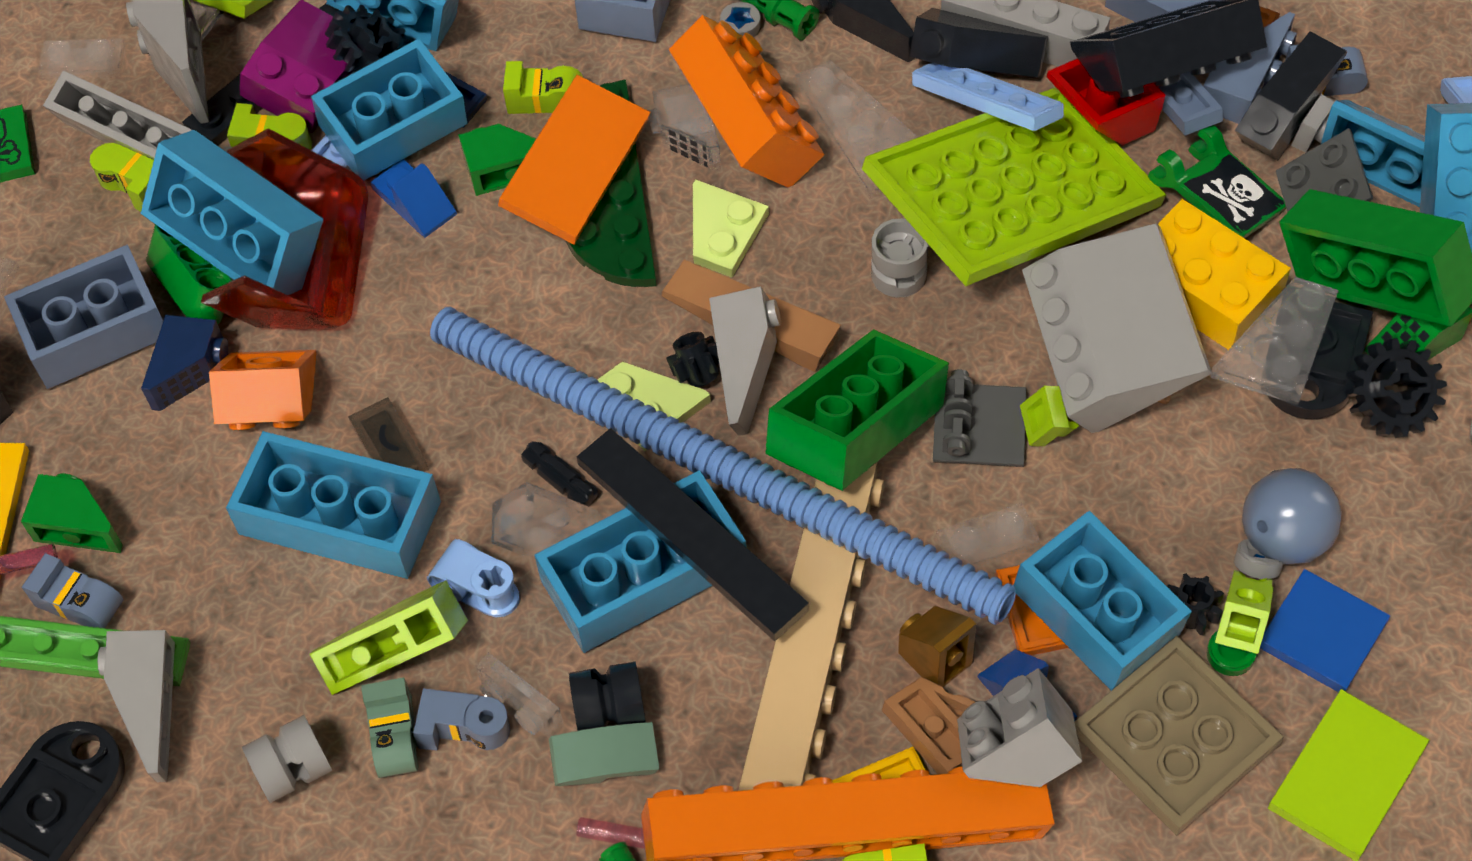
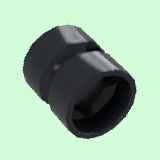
M636 661L610 665L606 674L602 675L595 668L569 673L572 703L578 731L606 727L612 721L617 725L646 723Z

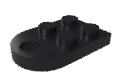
M1285 289L1262 371V385L1271 402L1285 413L1303 419L1325 418L1341 410L1350 399V396L1345 395V390L1354 388L1355 381L1346 377V374L1349 371L1359 370V366L1354 361V358L1357 355L1363 354L1373 311ZM1306 388L1312 391L1316 398L1311 401H1303L1295 397L1292 390Z
M68 722L48 730L35 741L0 788L1 847L26 861H68L113 799L123 780L125 764L122 751L105 729L90 722ZM91 740L100 742L99 750L93 757L86 760L77 759V751L83 743Z

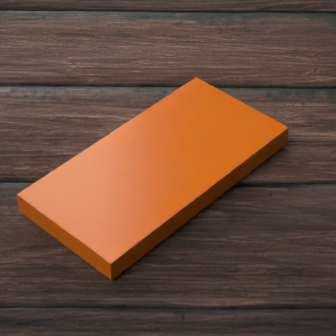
M576 75L500 196L498 206L574 245L644 129L651 112Z

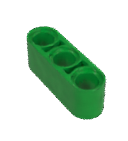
M155 224L146 257L147 265L186 317L216 320L217 324L222 321L233 283L231 278Z

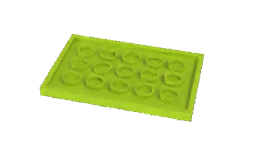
M1056 87L1038 94L1063 103L1064 116L1036 131L984 113L866 156L862 166V170L965 287L1161 207L1166 194L1149 179L1148 175L1114 140L1098 132Z

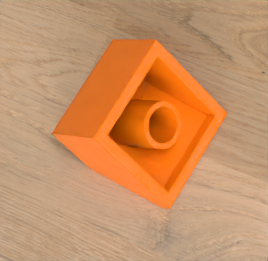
M316 349L229 353L209 371L214 424H228L229 429L232 430L250 429L259 422H273V427L291 428L300 425V421H304L312 409Z

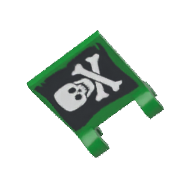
M1214 125L1199 130L1197 135L1202 139L1193 143L1188 149L1193 157L1200 160L1198 163L1185 171L1181 158L1177 153L1169 149L1158 156L1156 161L1161 165L1151 170L1148 174L1149 179L1155 185L1175 189L1193 206L1243 238L1251 235L1286 209L1284 199L1227 149L1222 133Z

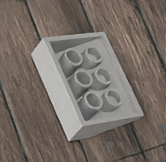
M1157 223L1060 248L1022 269L1055 378L1060 387L1067 416L1091 433L1100 432L1212 374L1161 227Z

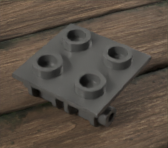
M1349 128L1276 170L1287 212L1309 189L1364 201L1373 199L1352 131Z
M962 369L952 371L951 376L947 378L943 407L935 413L933 462L1024 467L1025 425L1020 404L1026 400V387L974 385L967 371Z

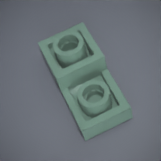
M652 722L592 728L554 735L549 738L555 786L597 784L611 777L651 775L660 769Z

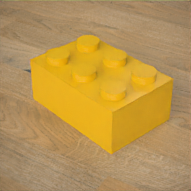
M1181 199L1158 225L1161 227L1196 329L1232 352L1282 298L1291 268L1192 204Z

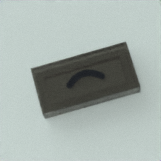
M388 397L348 416L351 426L371 459L422 472L429 470L426 460Z

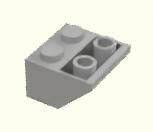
M1039 668L1026 676L1020 675L1013 678L1004 686L1001 692L985 702L978 701L973 703L957 719L963 772L968 778L1042 787L1082 762L1072 709Z

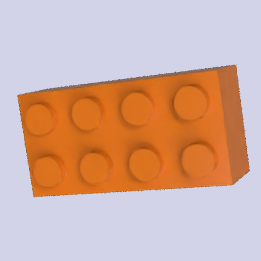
M702 15L669 48L670 53L742 168L785 187H790L825 155L816 141L819 138L818 133L807 121L800 117L797 112L800 108L798 102L791 94L782 89L779 84L781 80L780 74L771 64L764 61L760 55L763 49L753 36L748 33L741 35L727 22L721 20L718 23Z

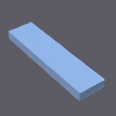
M929 63L912 72L913 86L1032 131L1045 127L1064 116V104L1060 101L969 68L948 67Z

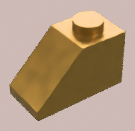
M934 606L923 615L920 613L914 614L902 625L899 631L898 653L921 677L944 687L972 665L977 624L968 616Z

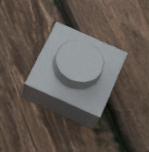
M1322 94L1319 96L1301 123L1291 144L1292 147L1307 152L1314 140L1321 143L1330 110L1335 101Z

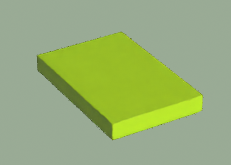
M1340 689L1267 809L1352 860L1358 861L1430 740Z

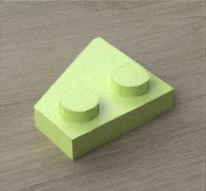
M695 179L693 183L694 264L733 277L768 217L769 206Z
M625 362L619 363L597 379L599 383L604 382L610 388H616L622 394L630 395L633 397V400L638 399L644 405H650L656 411H662L668 417L672 416L678 419L679 423L686 421L711 402L710 394L704 389L686 383H679V381ZM640 443L638 444L644 451L647 450Z

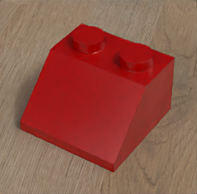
M1078 58L1047 72L1046 77L1085 119L1098 132L1119 144L1125 145L1156 130L1166 95L1155 86L1154 82L1144 85V93L1120 98L1118 92L1101 91Z

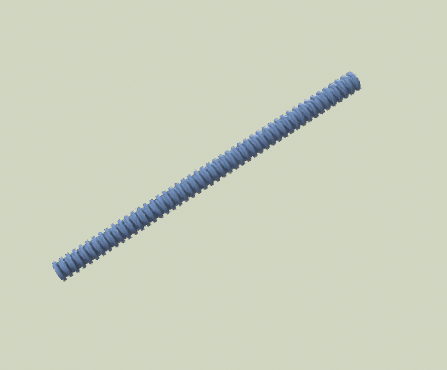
M445 307L435 316L432 322L430 336L432 341L437 344H442L449 350L453 349L457 354L464 355L467 359L474 360V362L481 366L485 365L487 369L496 371L497 374L503 377L506 376L507 379L517 382L523 387H528L529 390L539 393L546 399L550 398L551 401L561 404L568 410L572 409L578 415H584L590 421L595 420V423L602 427L612 428L621 437L629 438L635 444L640 443L643 448L647 450L652 449L655 454L659 456L664 455V458L667 460L675 461L677 465L687 467L693 473L700 470L705 479L711 478V482L714 484H723V488L726 490H734L735 494L740 497L747 496V500L750 502H759L760 507L766 510L771 508L772 513L778 516L783 514L784 519L790 522L795 521L796 525L802 528L808 526V531L811 533H820L821 537L827 541L833 539L835 545L839 547L845 545L846 550L851 553L858 551L859 557L865 560L871 558L873 564L877 566L883 564L884 569L889 572L896 570L897 576L902 579L909 576V581L912 584L919 585L922 583V588L928 592L935 589V595L942 599L948 596V601L954 605L961 602L962 609L968 612L974 609L975 615L980 618L988 616V621L993 625L1002 622L1013 606L1016 596L1013 585L1007 583L1002 586L1001 579L997 577L989 579L988 573L983 570L976 573L973 565L968 563L962 566V560L953 557L949 559V554L943 550L936 553V547L927 544L924 546L923 541L919 538L911 540L910 534L904 531L898 533V529L892 525L885 527L884 521L880 519L873 520L872 516L866 512L860 514L858 508L854 506L847 507V503L842 500L835 502V498L832 495H823L822 491L816 487L810 489V485L806 482L798 483L797 478L791 475L786 477V473L779 469L774 470L771 465L767 463L762 464L759 459L755 457L750 458L747 453L743 451L738 452L735 447L731 445L726 446L723 441L719 439L714 440L711 435L702 434L697 428L691 429L690 425L684 422L679 423L678 419L672 416L668 417L666 413L656 411L654 407L644 405L638 399L633 400V397L630 395L622 394L621 391L616 388H610L604 382L599 383V380L596 378L588 377L582 371L577 372L575 368L566 366L563 362L555 360L549 355H544L537 349L533 350L531 346L522 344V342L515 338L511 339L507 334L500 333L497 329L490 328L483 322L479 323L473 317H468L452 307Z

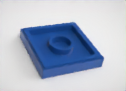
M1304 569L1265 630L1260 649L1338 693L1340 689L1346 692L1388 623L1390 615Z

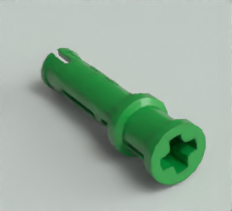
M739 0L752 4L758 11L764 13V17L769 24L773 26L780 24L792 31L793 36L798 40H804L816 28L820 16L817 7L813 5L804 6L795 0Z

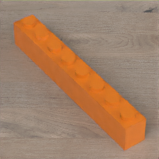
M962 766L950 770L948 774L930 775L928 770H912L903 773L900 778L882 779L880 774L870 773L854 777L852 782L833 783L831 778L820 777L805 781L803 786L784 787L782 782L770 781L754 786L753 790L734 791V788L728 785L710 787L704 790L703 794L684 795L682 790L677 789L663 790L655 793L653 798H647L641 813L647 861H803L847 857L858 853L923 843L925 844V850L1042 839L1055 824L1047 784L1042 787H1033L968 778L963 772Z

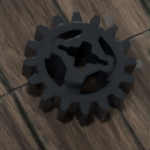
M347 5L343 12L337 10L325 31V35L329 37L326 47L336 50L333 56L334 60H344L347 63L345 66L347 72L352 70L357 72L412 41L402 38L406 30L404 28H395L392 25L394 23L392 17L385 18L378 9H375L373 13H368L364 5H359L356 11L350 5Z
M1398 338L1385 340L1383 345L1380 342L1367 346L1369 355L1361 354L1354 358L1360 369L1349 371L1346 374V377L1355 381V387L1345 390V395L1356 397L1357 403L1349 410L1351 413L1363 412L1365 415L1361 422L1363 428L1373 427L1377 424V436H1387L1392 432L1395 438L1408 437L1409 431L1413 434L1425 431L1423 422H1434L1438 419L1432 408L1445 405L1446 403L1445 399L1437 395V389L1446 387L1447 381L1436 380L1435 374L1440 371L1442 365L1441 363L1429 365L1427 362L1431 354L1429 349L1420 350L1415 353L1416 341L1409 340L1402 342L1400 345ZM1375 370H1377V374L1372 379ZM1398 385V387H1407V390L1394 392V390H1385L1384 387Z

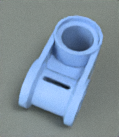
M454 539L427 576V581L431 586L447 580L458 602L461 601L492 617H504L511 614L517 608L520 601V593L514 584V575L510 566L504 561L489 556L460 539Z

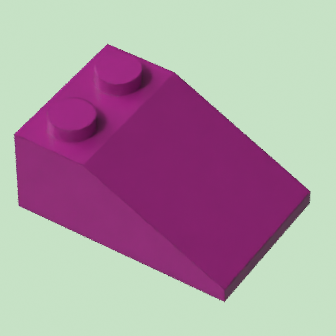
M300 0L261 41L240 73V96L277 116L283 113L299 114L304 118L308 131L313 133L318 126L311 96L346 78L353 72V70L350 72L345 70L347 63L344 60L336 61L333 59L336 50L326 47L329 37L325 35V31L333 16L304 0Z

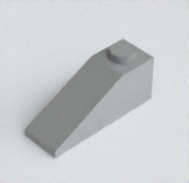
M761 286L709 298L728 422L737 435H745L749 432L777 343L775 326L781 325L777 301L775 299L770 300Z
M166 630L107 631L106 647H100L98 652L99 674L104 676L107 687L147 773L157 783L167 782L175 642Z

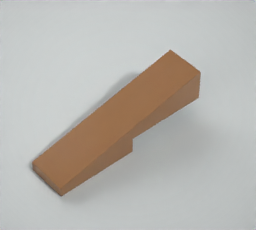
M684 259L663 289L662 297L713 325L709 298L751 289L752 287ZM766 294L770 300L775 299L777 301L781 317V325L775 326L777 343L774 351L796 364L816 372L835 342L841 325Z

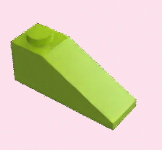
M447 580L406 598L313 650L310 656L330 693L333 695L455 639L468 622V619Z

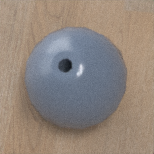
M1302 468L1280 469L1272 471L1252 485L1245 498L1242 523L1244 532L1251 545L1266 558L1279 560L1283 564L1310 563L1334 544L1339 535L1342 511L1339 499L1333 488L1316 473Z

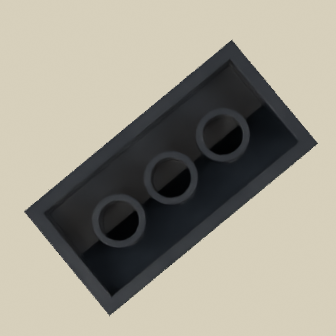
M1207 0L1070 41L1072 51L1101 91L1118 92L1120 98L1144 93V85L1155 82V86L1177 83L1181 81L1180 74L1191 71V75H1200L1215 71L1216 63L1226 60L1227 64L1248 61L1252 59L1251 52L1267 47L1259 0Z

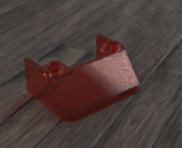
M269 128L228 149L227 153L323 218V223L301 290L286 295L244 275L203 294L201 303L257 328L332 330L346 324L350 320L353 311L368 205V190L362 178L343 166Z

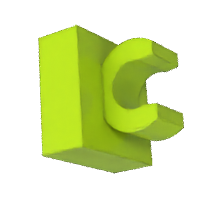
M1044 385L1020 404L1029 446H1046L1056 437L1067 436L1078 427V423L1075 421L1070 422L1067 419L1059 386Z

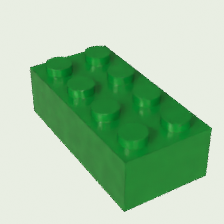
M1309 189L1279 221L1298 284L1305 290L1450 327L1472 303V252L1465 224L1462 221Z
M873 329L769 408L765 454L843 491L943 407L949 362Z

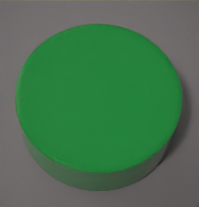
M1216 631L1211 636L1206 653L1210 665L1217 672L1227 676H1239L1249 671L1254 664L1257 653L1215 643L1218 632Z

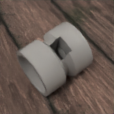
M904 218L883 222L875 229L872 236V282L876 289L885 295L895 298L908 297L917 293L926 281L928 244Z
M305 715L279 728V736L275 738L265 734L242 746L251 769L269 803L295 791L296 781L301 779L306 783H310L332 771Z

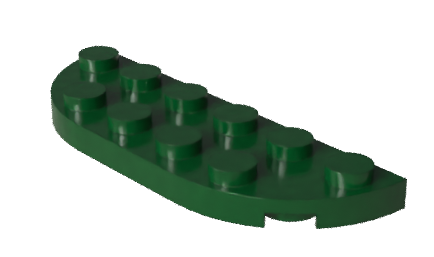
M626 80L600 85L629 101ZM635 143L574 245L568 241L566 243L573 256L583 267L587 266L592 271L604 276L605 280L623 286L654 287L657 286Z

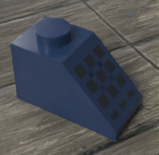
M165 315L141 387L152 410L161 411L210 381L209 371L228 355V341L226 338H223L216 320Z

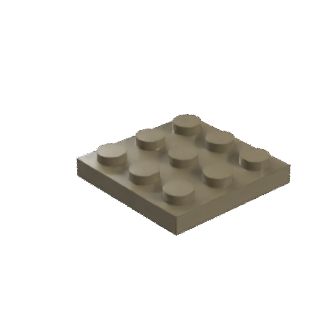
M1175 636L1075 721L1078 739L1176 836L1281 745L1284 738L1277 729L1178 636Z

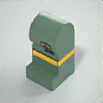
M405 678L361 685L363 702L367 711L371 751L378 778L418 771L416 751L418 746L413 734L415 720L412 696Z

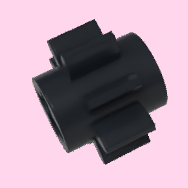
M690 332L675 340L673 343L675 354L666 357L673 376L677 377L679 383L687 380L689 385L700 387L709 384L718 377L719 371L716 365L719 364V358L713 336L705 338L702 332Z
M1185 573L1179 588L1174 585L1167 586L1192 611L1182 632L1185 628L1196 629L1199 635H1204L1207 620L1214 624L1220 622L1223 611L1217 606L1221 604L1224 593L1223 591H1214L1209 583L1208 576L1204 578H1190ZM1192 601L1197 602L1195 606L1190 605Z

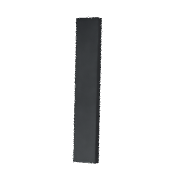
M612 428L608 429L576 456L578 465L773 641L781 637L809 611V602Z

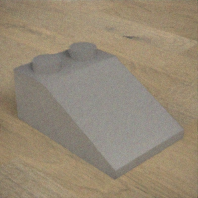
M132 0L127 2L126 8L129 22L132 27H139L137 36L142 54L149 53L155 70L201 124L208 123L201 31L190 0Z

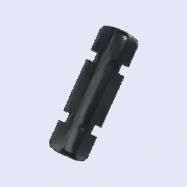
M530 442L521 454L522 461L532 470L537 468L539 476L562 495L567 493L568 500L578 508H588L598 496V490L587 480L582 481V476L557 455L553 457L551 450L541 442Z

